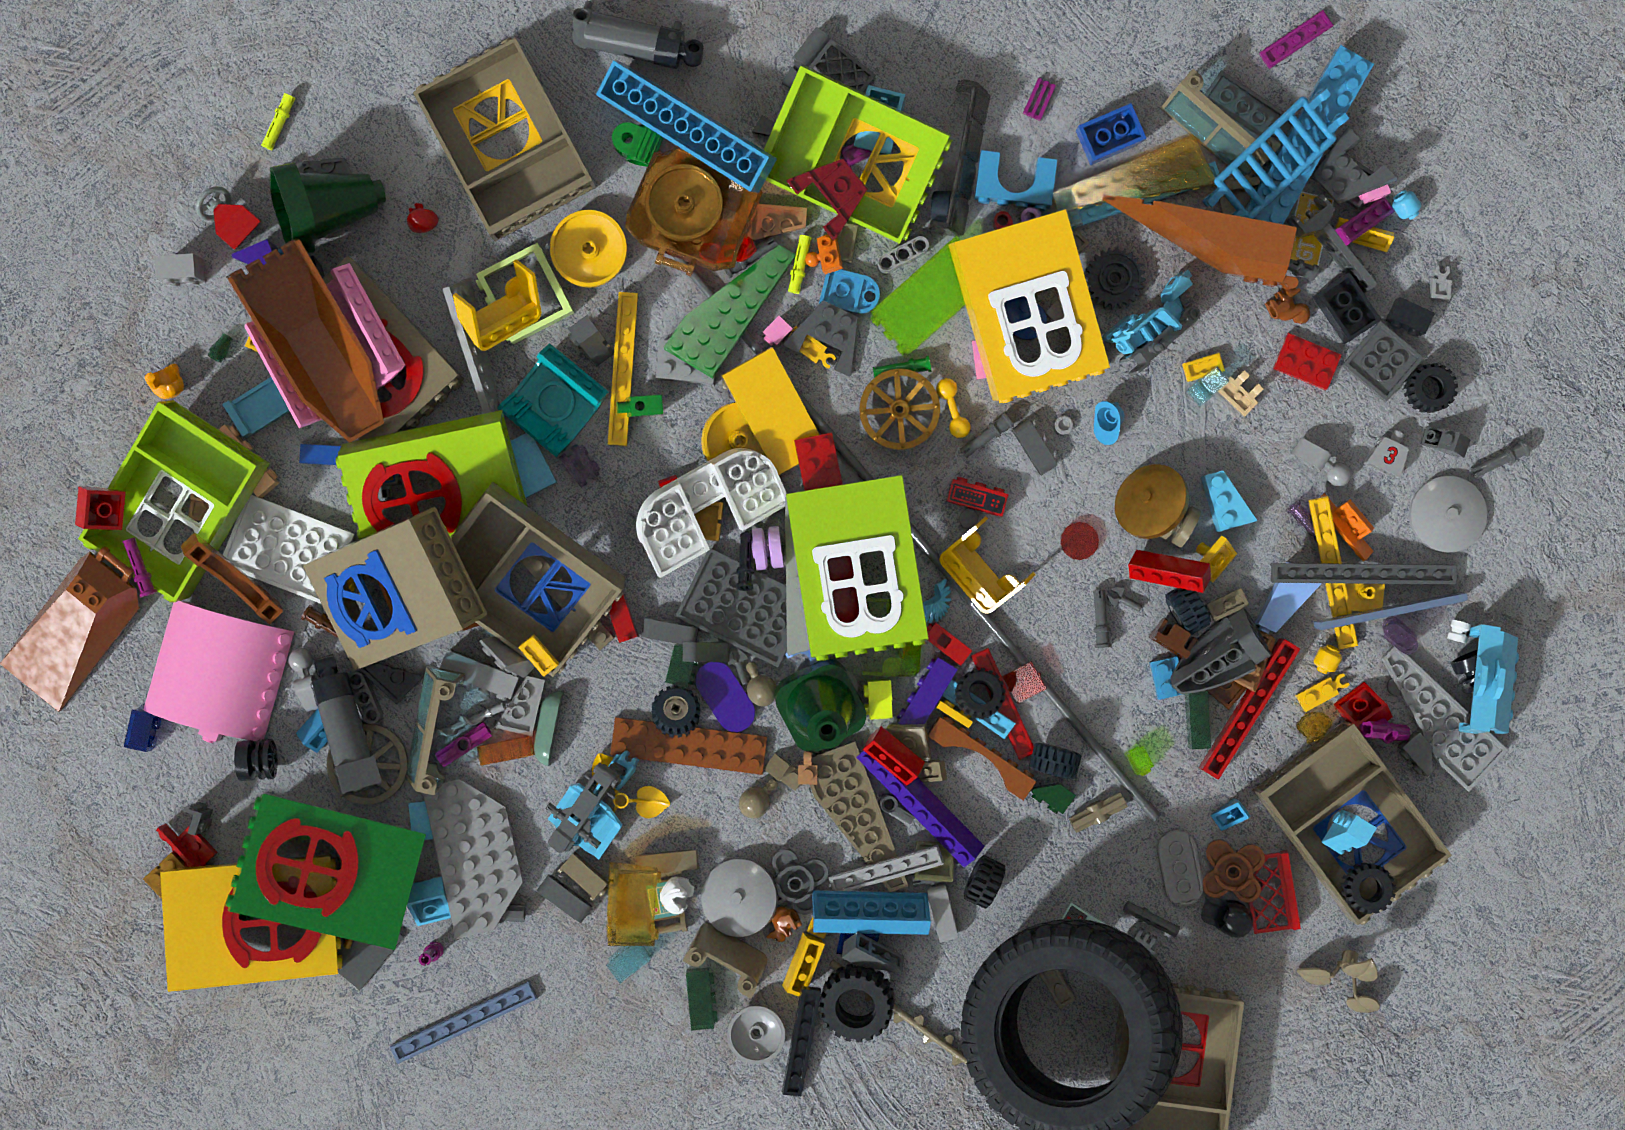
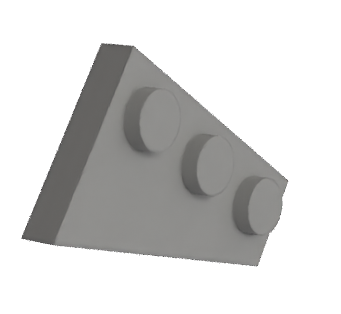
M527 675L494 728L533 736L546 680Z

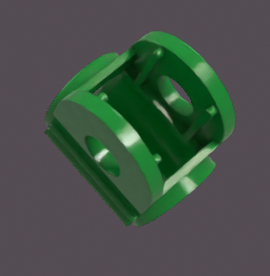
M630 122L619 124L612 133V142L618 154L626 158V161L643 167H652L663 137L642 124L640 126ZM627 138L633 139L630 143H624Z

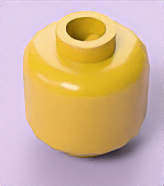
M1329 644L1321 646L1313 660L1314 664L1318 666L1317 670L1324 674L1335 672L1342 660L1341 651Z

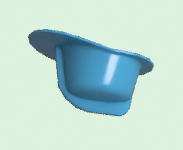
M1102 401L1095 407L1094 434L1098 441L1104 445L1114 444L1119 438L1120 426L1125 418L1124 411L1119 406V402L1110 403Z

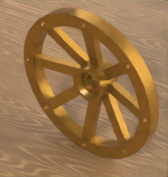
M892 369L879 374L866 386L860 400V419L867 434L878 444L890 449H909L923 443L935 430L940 417V402L933 385L924 376L908 369ZM894 376L896 401L892 400L876 385L882 380ZM900 376L911 377L918 381V384L904 400L901 398ZM924 386L929 392L933 404L908 406V403ZM873 390L890 407L866 409L871 391ZM897 406H902L903 411L901 413L896 411ZM933 409L932 420L928 428L909 414V411ZM891 413V416L875 433L868 422L867 415ZM903 418H906L923 434L912 441L905 442ZM895 419L898 421L900 443L890 442L881 438V435Z

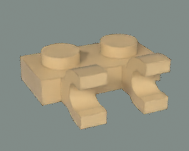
M1245 370L1235 380L1229 376L1216 390L1244 417L1258 404L1254 398L1264 389L1260 384H1256L1248 393L1241 386L1250 376Z

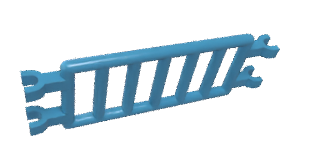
M1319 89L1309 101L1304 96L1300 97L1214 179L1217 188L1202 200L1203 204L1206 207L1210 206L1212 208L1224 195L1236 209L1232 215L1254 219L1336 141L1337 138L1333 132L1340 125L1344 124L1349 117L1345 112L1342 114L1338 112L1328 124L1321 118L1315 108L1331 95L1328 89ZM1302 106L1327 137L1320 146L1295 116V113ZM1287 120L1290 121L1313 151L1306 159L1303 158L1280 128ZM1273 134L1278 137L1299 164L1292 172L1288 170L1266 142ZM1259 147L1262 148L1285 178L1278 186H1276L1252 155ZM1245 160L1271 191L1264 199L1260 197L1238 169ZM1231 173L1257 205L1249 213L1224 183V180Z

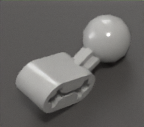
M1300 438L1290 453L1293 458L1318 472H1321L1323 469L1327 472L1328 481L1334 486H1343L1350 481L1351 470L1346 464L1331 462L1329 460L1331 457L1329 452L1304 438Z
M297 648L289 655L288 662L291 668L298 673L299 679L293 682L294 690L305 711L309 712L318 709L310 685L311 682L317 680L314 675L309 673V669L313 664V656L309 650Z

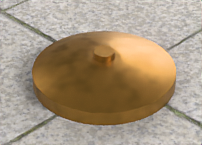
M679 164L662 170L653 178L646 192V213L651 224L660 234L675 241H694L704 237L716 226L722 212V194L717 182L708 172L693 165Z
M1152 464L1141 467L1123 481L1117 492L1114 506L1116 518L1124 530L1137 538L1153 539L1161 537L1173 530L1183 519L1189 504L1188 486L1183 477L1169 466Z

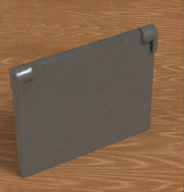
M399 933L396 946L404 938L401 933ZM341 938V949H338V955H342L343 967L339 969L338 973L358 990H361L393 950L354 940L351 948L347 949L343 947L345 938Z

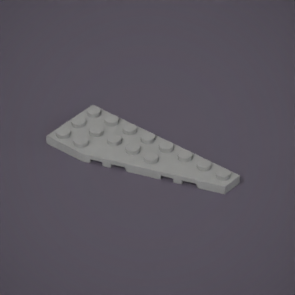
M1394 644L1381 658L1399 689L1422 735L1432 745V753L1438 765L1467 792H1470L1508 749L1490 732L1478 734L1460 732L1459 723H1470L1471 714L1402 649Z

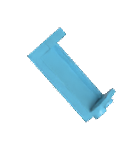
M272 377L235 400H228L222 404L244 438H249L290 412Z

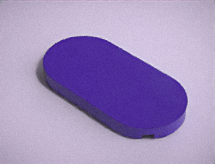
M709 662L703 665L696 675V686L721 726L731 732H740L747 729L754 720L755 708L732 670L721 662Z

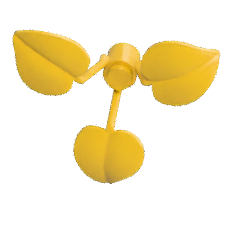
M598 753L593 761L592 777L595 774L593 770L597 764L601 763L609 766L614 757ZM644 786L638 789L637 799H629L625 793H619L618 790L613 788L616 794V798L613 799L615 805L612 809L613 812L618 808H625L628 803L637 802L636 811L641 817L654 818L670 806L666 795L652 786Z

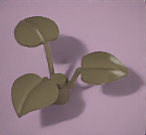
M1345 950L1342 953V961H1337V966L1333 973L1324 968H1297L1298 974L1307 982L1314 985H1327L1331 983V978L1335 977L1341 967L1343 972L1352 976L1354 997L1347 998L1348 1007L1360 1013H1371L1380 1009V1003L1377 999L1370 996L1357 995L1356 978L1364 982L1377 979L1378 970L1372 958L1363 962H1357L1358 953L1352 950Z

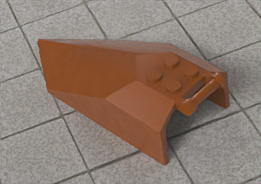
M1103 194V201L1222 273L1244 278L1243 281L1248 283L1262 281V285L1274 287L1278 284L1285 290L1294 289L1299 284L1296 277L1286 275L1297 230L1294 226L1161 201H1153V205L1144 204V199Z

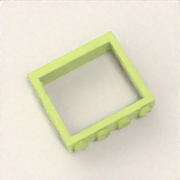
M538 242L476 274L478 277L476 283L481 291H485L487 296L484 298L489 305L496 301V298L485 278L513 264L514 260L517 259L519 261L535 253L563 309L506 339L507 342L511 341L512 344H516L574 314Z

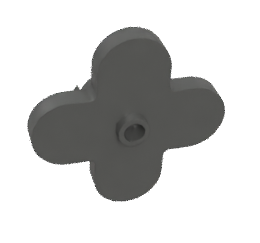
M788 848L777 850L772 857V866L776 873V876L772 878L775 881L778 892V904L788 900L798 913L803 915L813 913L812 893L815 891L814 887L822 884L827 879V864L819 858H811L801 863L793 850ZM798 879L799 881L797 883H793L791 880Z

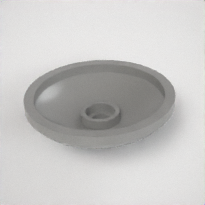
M760 1005L748 1006L738 1011L731 1019L727 1031V1040L730 1049L740 1060L750 1064H762L775 1058L781 1051L785 1041V1028L782 1020L773 1010ZM759 1029L760 1034L755 1035L753 1030Z

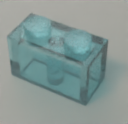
M639 939L635 942L633 940L629 941L623 946L624 950L618 953L616 951L608 957L609 962L606 966L620 984L652 959V956Z

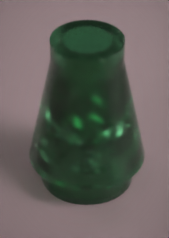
M223 333L209 348L208 356L221 363L226 359L233 338Z

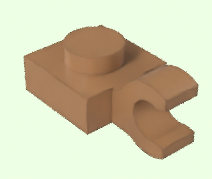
M804 751V764L798 765V784L817 785L818 764H812V752Z

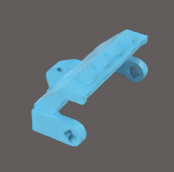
M1481 624L1469 630V637L1479 638L1471 719L1470 723H1459V731L1478 734L1492 730L1497 734L1509 733V723L1513 717L1511 704L1515 698L1513 684L1517 678L1515 665L1519 659L1517 652L1518 637L1501 631V627Z

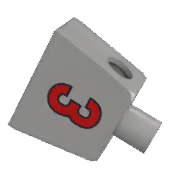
M1394 430L1390 439L1387 437L1379 438L1364 459L1363 464L1394 479L1400 478L1409 451L1408 447L1401 444L1405 434Z

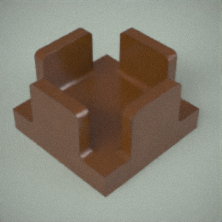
M1162 618L1155 630L1150 633L1149 638L1178 657L1187 659L1198 639L1195 637L1189 639L1191 634L1177 624H1168L1161 633L1168 622L1166 618Z

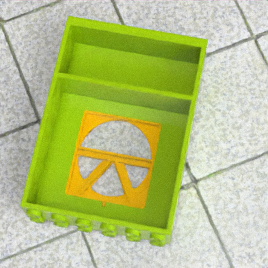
M800 66L764 148V151L777 158L765 181L797 195L787 183L788 179L840 160L844 144L853 135L864 131L879 132L880 135L860 180L866 185L872 172L882 186L883 191L866 192L849 220L899 244L903 240L906 241L912 230L909 226L911 222H916L920 213L917 210L919 204L923 205L928 196V193L925 191L927 187H932L936 176L933 174L936 169L939 170L945 159L942 157L943 152H947L953 142L950 139L951 134L807 66ZM887 137L891 138L901 151L898 154L879 155ZM903 161L904 166L900 179L894 186H890L875 163ZM811 183L797 195L838 214L814 183Z

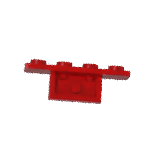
M166 823L156 829L159 837L172 847V851L185 861L187 867L205 866L218 853L201 834L195 836L188 834L190 826L179 836Z

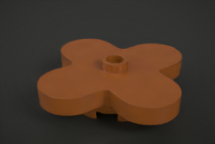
M1217 839L1211 841L1206 848V857L1214 868L1203 877L1204 892L1210 897L1219 898L1228 891H1233L1237 898L1243 902L1255 901L1261 893V887L1253 873L1264 864L1265 856L1263 850L1255 844H1247L1238 851H1234L1224 840ZM1235 867L1237 871L1236 873H1231L1229 869Z

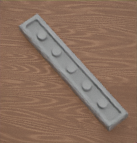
M935 845L833 874L828 878L833 891H852L944 864L939 846Z

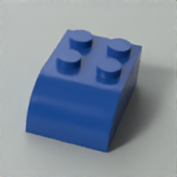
M1132 103L1083 123L1076 129L1077 136L1090 166L1131 149L1147 139Z

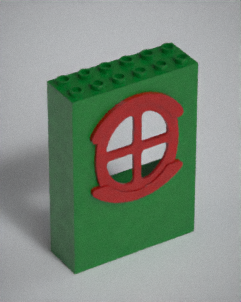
M261 794L260 797H256L253 809L256 810L255 816L250 817L247 828L251 830L249 836L244 837L242 848H245L243 856L239 855L236 867L239 868L238 875L233 876L231 887H234L232 895L228 894L225 906L228 907L227 911L395 950L426 834L267 794ZM303 835L311 838L304 861L301 862L277 855L278 847L285 841ZM320 839L327 841L336 849L341 858V869L334 870L313 864L316 846ZM273 864H283L301 870L295 894H289L278 885L272 873ZM310 872L337 878L336 886L328 893L315 898H305L303 895Z

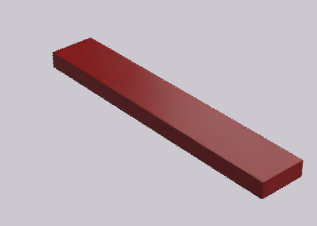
M989 648L971 655L977 670L985 668V671L991 670L1004 683ZM1004 683L1003 688L1006 691L1004 694L1005 700L998 711L1016 723L1007 736L1018 759L1021 760L1032 755L1034 745ZM985 686V688H986V690H987V692H988V694H989V697H990V699H991L990 690L988 689V687Z

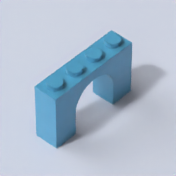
M981 150L974 199L983 204H989L992 201L997 202V205L1000 206L1016 204L1017 208L1032 206L1040 211H1046L1047 208L1050 209L1053 199L1057 159L1038 157L1033 185L1024 192L1013 193L1003 188L998 179L1000 152Z

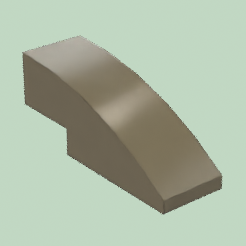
M697 849L643 853L635 856L637 875L699 869Z

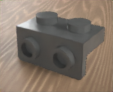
M196 802V804L183 808V812L193 814L188 834L195 836L209 830L212 823L210 817L213 809L207 808V804Z

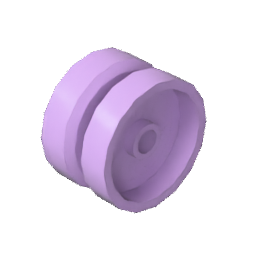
M779 526L768 528V539H765L762 528L752 529L753 541L751 543L756 569H767V557H771L773 568L784 567Z

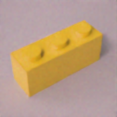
M802 932L782 984L787 993L800 996L801 986L809 987L825 946L821 938Z

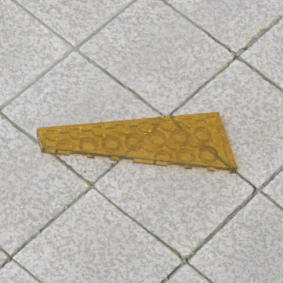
M1190 135L1053 192V198L1059 211L1065 209L1068 211L1081 209L1083 206H1099L1102 203H1107L1102 200L1103 194L1141 199L1159 196L1162 193L1181 192V190L1192 188L1195 190L1199 189V187L1210 185L1213 187L1216 184L1214 183L1215 177L1194 135Z

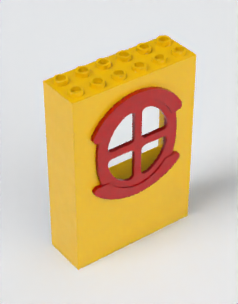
M331 854L313 857L314 865L336 870L335 858L332 859ZM296 857L288 859H293L302 862L306 859V857ZM237 863L166 869L160 872L168 992L338 974L339 969H342V955H338V949H341V937L306 929L303 937L296 944L285 950H280L278 948L277 926L281 923L264 919L242 921L239 919L238 913L227 911L228 907L225 906L228 894L232 895L234 887H231L233 876L238 875L239 868L236 867ZM273 864L272 873L278 885L289 894H295L301 870L283 864ZM310 872L303 893L304 897L315 898L328 893L336 886L337 878ZM268 926L270 928V951L264 952L249 946L241 937L240 930L248 927Z

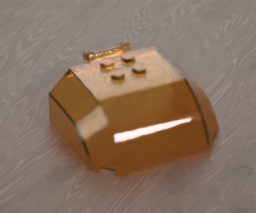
M674 146L669 151L653 153L627 211L625 228L641 245L659 251L655 264L672 267L685 272L688 276H692L696 265L712 271L734 268L751 229L763 192L762 190L759 193L748 191L685 150ZM687 164L699 167L715 179L721 190L723 204L720 219L716 226L700 239L686 242L669 239L653 227L647 216L645 198L648 186L659 172L670 166ZM668 254L690 263L686 265L664 256Z

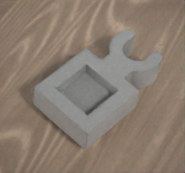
M1437 265L1433 271L1436 279L1430 280L1429 299L1450 300L1452 280H1446L1450 273V267H1445L1444 274L1439 271L1440 267Z

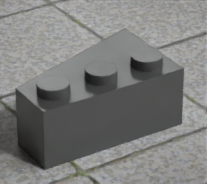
M587 315L568 328L571 332L568 336L579 349L583 348L596 366L614 354L611 346Z

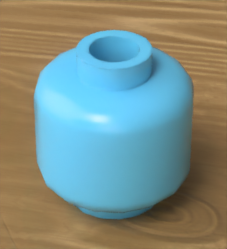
M1403 190L1393 198L1392 207L1401 219L1409 218L1411 220L1419 215L1422 204L1414 192Z

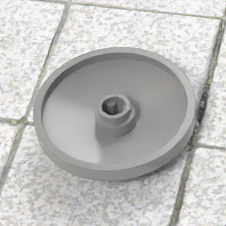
M1442 476L1427 481L1416 491L1409 507V521L1415 536L1428 548L1438 552H1457L1473 545L1482 535L1487 523V506L1483 495L1471 482L1456 476Z
M732 859L715 867L707 876L702 889L701 901L708 921L718 931L729 936L744 937L761 931L769 924L776 912L778 892L774 879L762 865L748 859Z

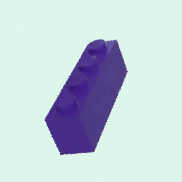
M938 657L935 660L932 658L926 667L929 670L926 676L922 675L916 684L919 686L917 691H912L907 699L909 704L906 709L902 708L898 713V724H925L958 669Z

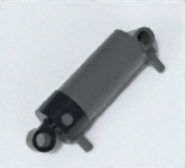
M588 0L585 1L583 8H577L573 11L572 43L577 47L642 60L672 69L678 68L680 60H683L690 67H697L702 63L704 49L702 42L696 39L684 42L685 32L680 30L682 26L680 21H675L673 28L607 15L591 10L592 2Z

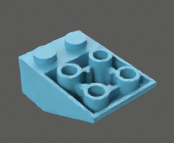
M868 85L866 95L903 112L906 103L905 94ZM875 131L857 133L854 147L873 151L880 133ZM886 138L880 152L881 154H891L894 141L891 138Z

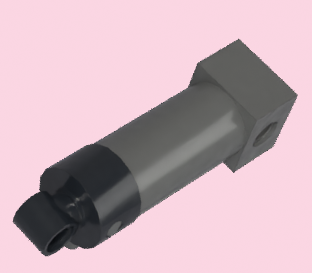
M333 654L313 659L317 676L320 679L311 682L310 685L335 765L334 775L341 798L379 787L382 782L375 756H371L349 673H337V664Z

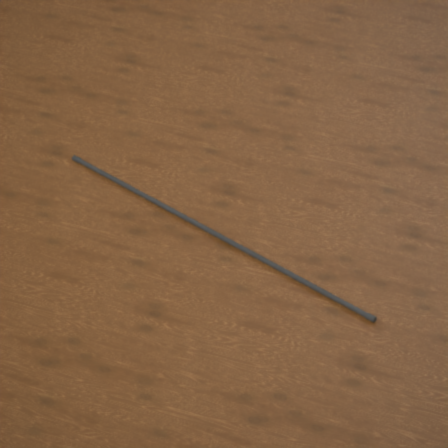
M660 234L656 240L670 253L704 295L709 298L715 294L714 290L680 252L675 243ZM746 329L741 338L756 355L765 351ZM794 386L813 423L823 434L832 433L836 450L863 481L875 480ZM910 522L912 537L916 544L1140 805L1152 822L1157 820L1161 816L1159 811L1144 797L989 613H983L978 609L941 565L938 553Z

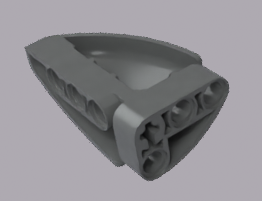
M1243 608L1229 618L1227 616L1221 618L1207 629L1194 644L1187 659L1181 658L1170 680L1172 686L1180 694L1213 689L1255 671V664H1259L1272 656L1255 622L1247 610Z

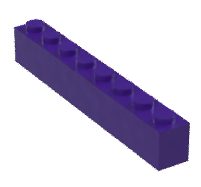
M864 750L860 752L856 758L964 868L977 858L985 846L918 777L906 786Z

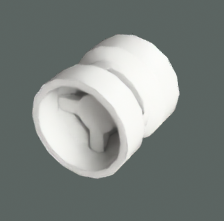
M1452 620V629L1448 633L1447 639L1467 643L1468 637L1466 634L1470 630L1471 624Z

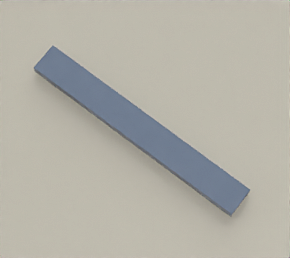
M1456 592L1314 621V627L1319 630H1325L1464 602L1468 600L1467 593Z
M527 981L392 1044L390 1049L397 1064L530 1003L538 997L531 982Z

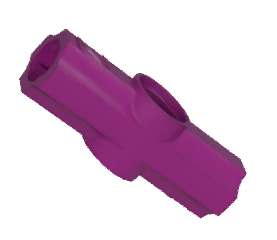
M1384 718L1377 722H1363L1360 726V733L1364 738L1381 739L1385 744H1390L1393 741H1407L1411 736L1410 728L1407 725L1389 723Z
M485 722L479 724L436 752L437 760L443 767H446L492 737L491 730ZM462 739L468 742V748L466 750H463L460 747V741Z

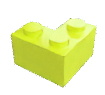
M867 680V685H863L864 697H868V704L864 705L866 715H869V720L893 718L891 680Z

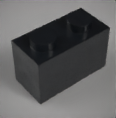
M1399 297L1395 299L1386 321L1390 322L1392 327L1406 329L1408 334L1418 337L1426 334L1435 313Z

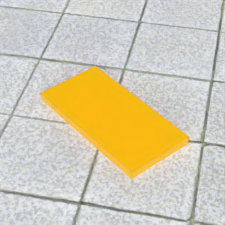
M770 347L721 376L765 457L773 463L778 475L799 464L794 440L820 434L773 347Z

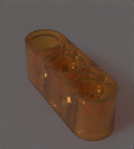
M531 736L477 746L480 766L535 755Z

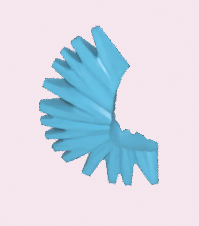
M947 579L935 584V595L933 598L923 602L926 623L927 621L932 623L933 618L935 622H938L939 619H942V615L945 616L944 612H948L947 608H950L945 603L951 601V598H945L951 593V590H949L950 586H945Z

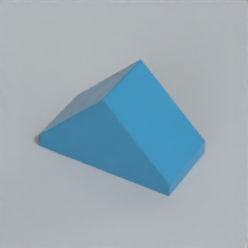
M1235 798L1210 815L1221 831L1251 817L1242 803Z

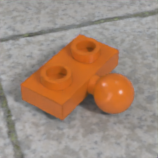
M828 234L817 238L819 253L809 252L806 255V265L815 267L821 261L822 272L825 275L843 269L838 239L833 241Z

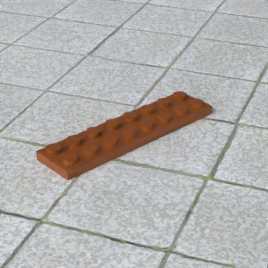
M615 717L610 755L615 756L628 750L630 752L628 758L637 757L642 760L762 775L767 736L696 727L694 731L690 730V734L687 736L682 734V737L678 738V735H674V738H672L669 734H662V731L658 730L656 724L652 721Z

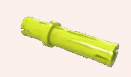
M284 93L281 103L274 111L276 113L261 146L273 151L286 119L290 117L289 113L296 98Z
M806 235L799 236L793 270L790 272L791 281L788 292L800 294L802 280L806 274L804 273L805 260L812 239Z

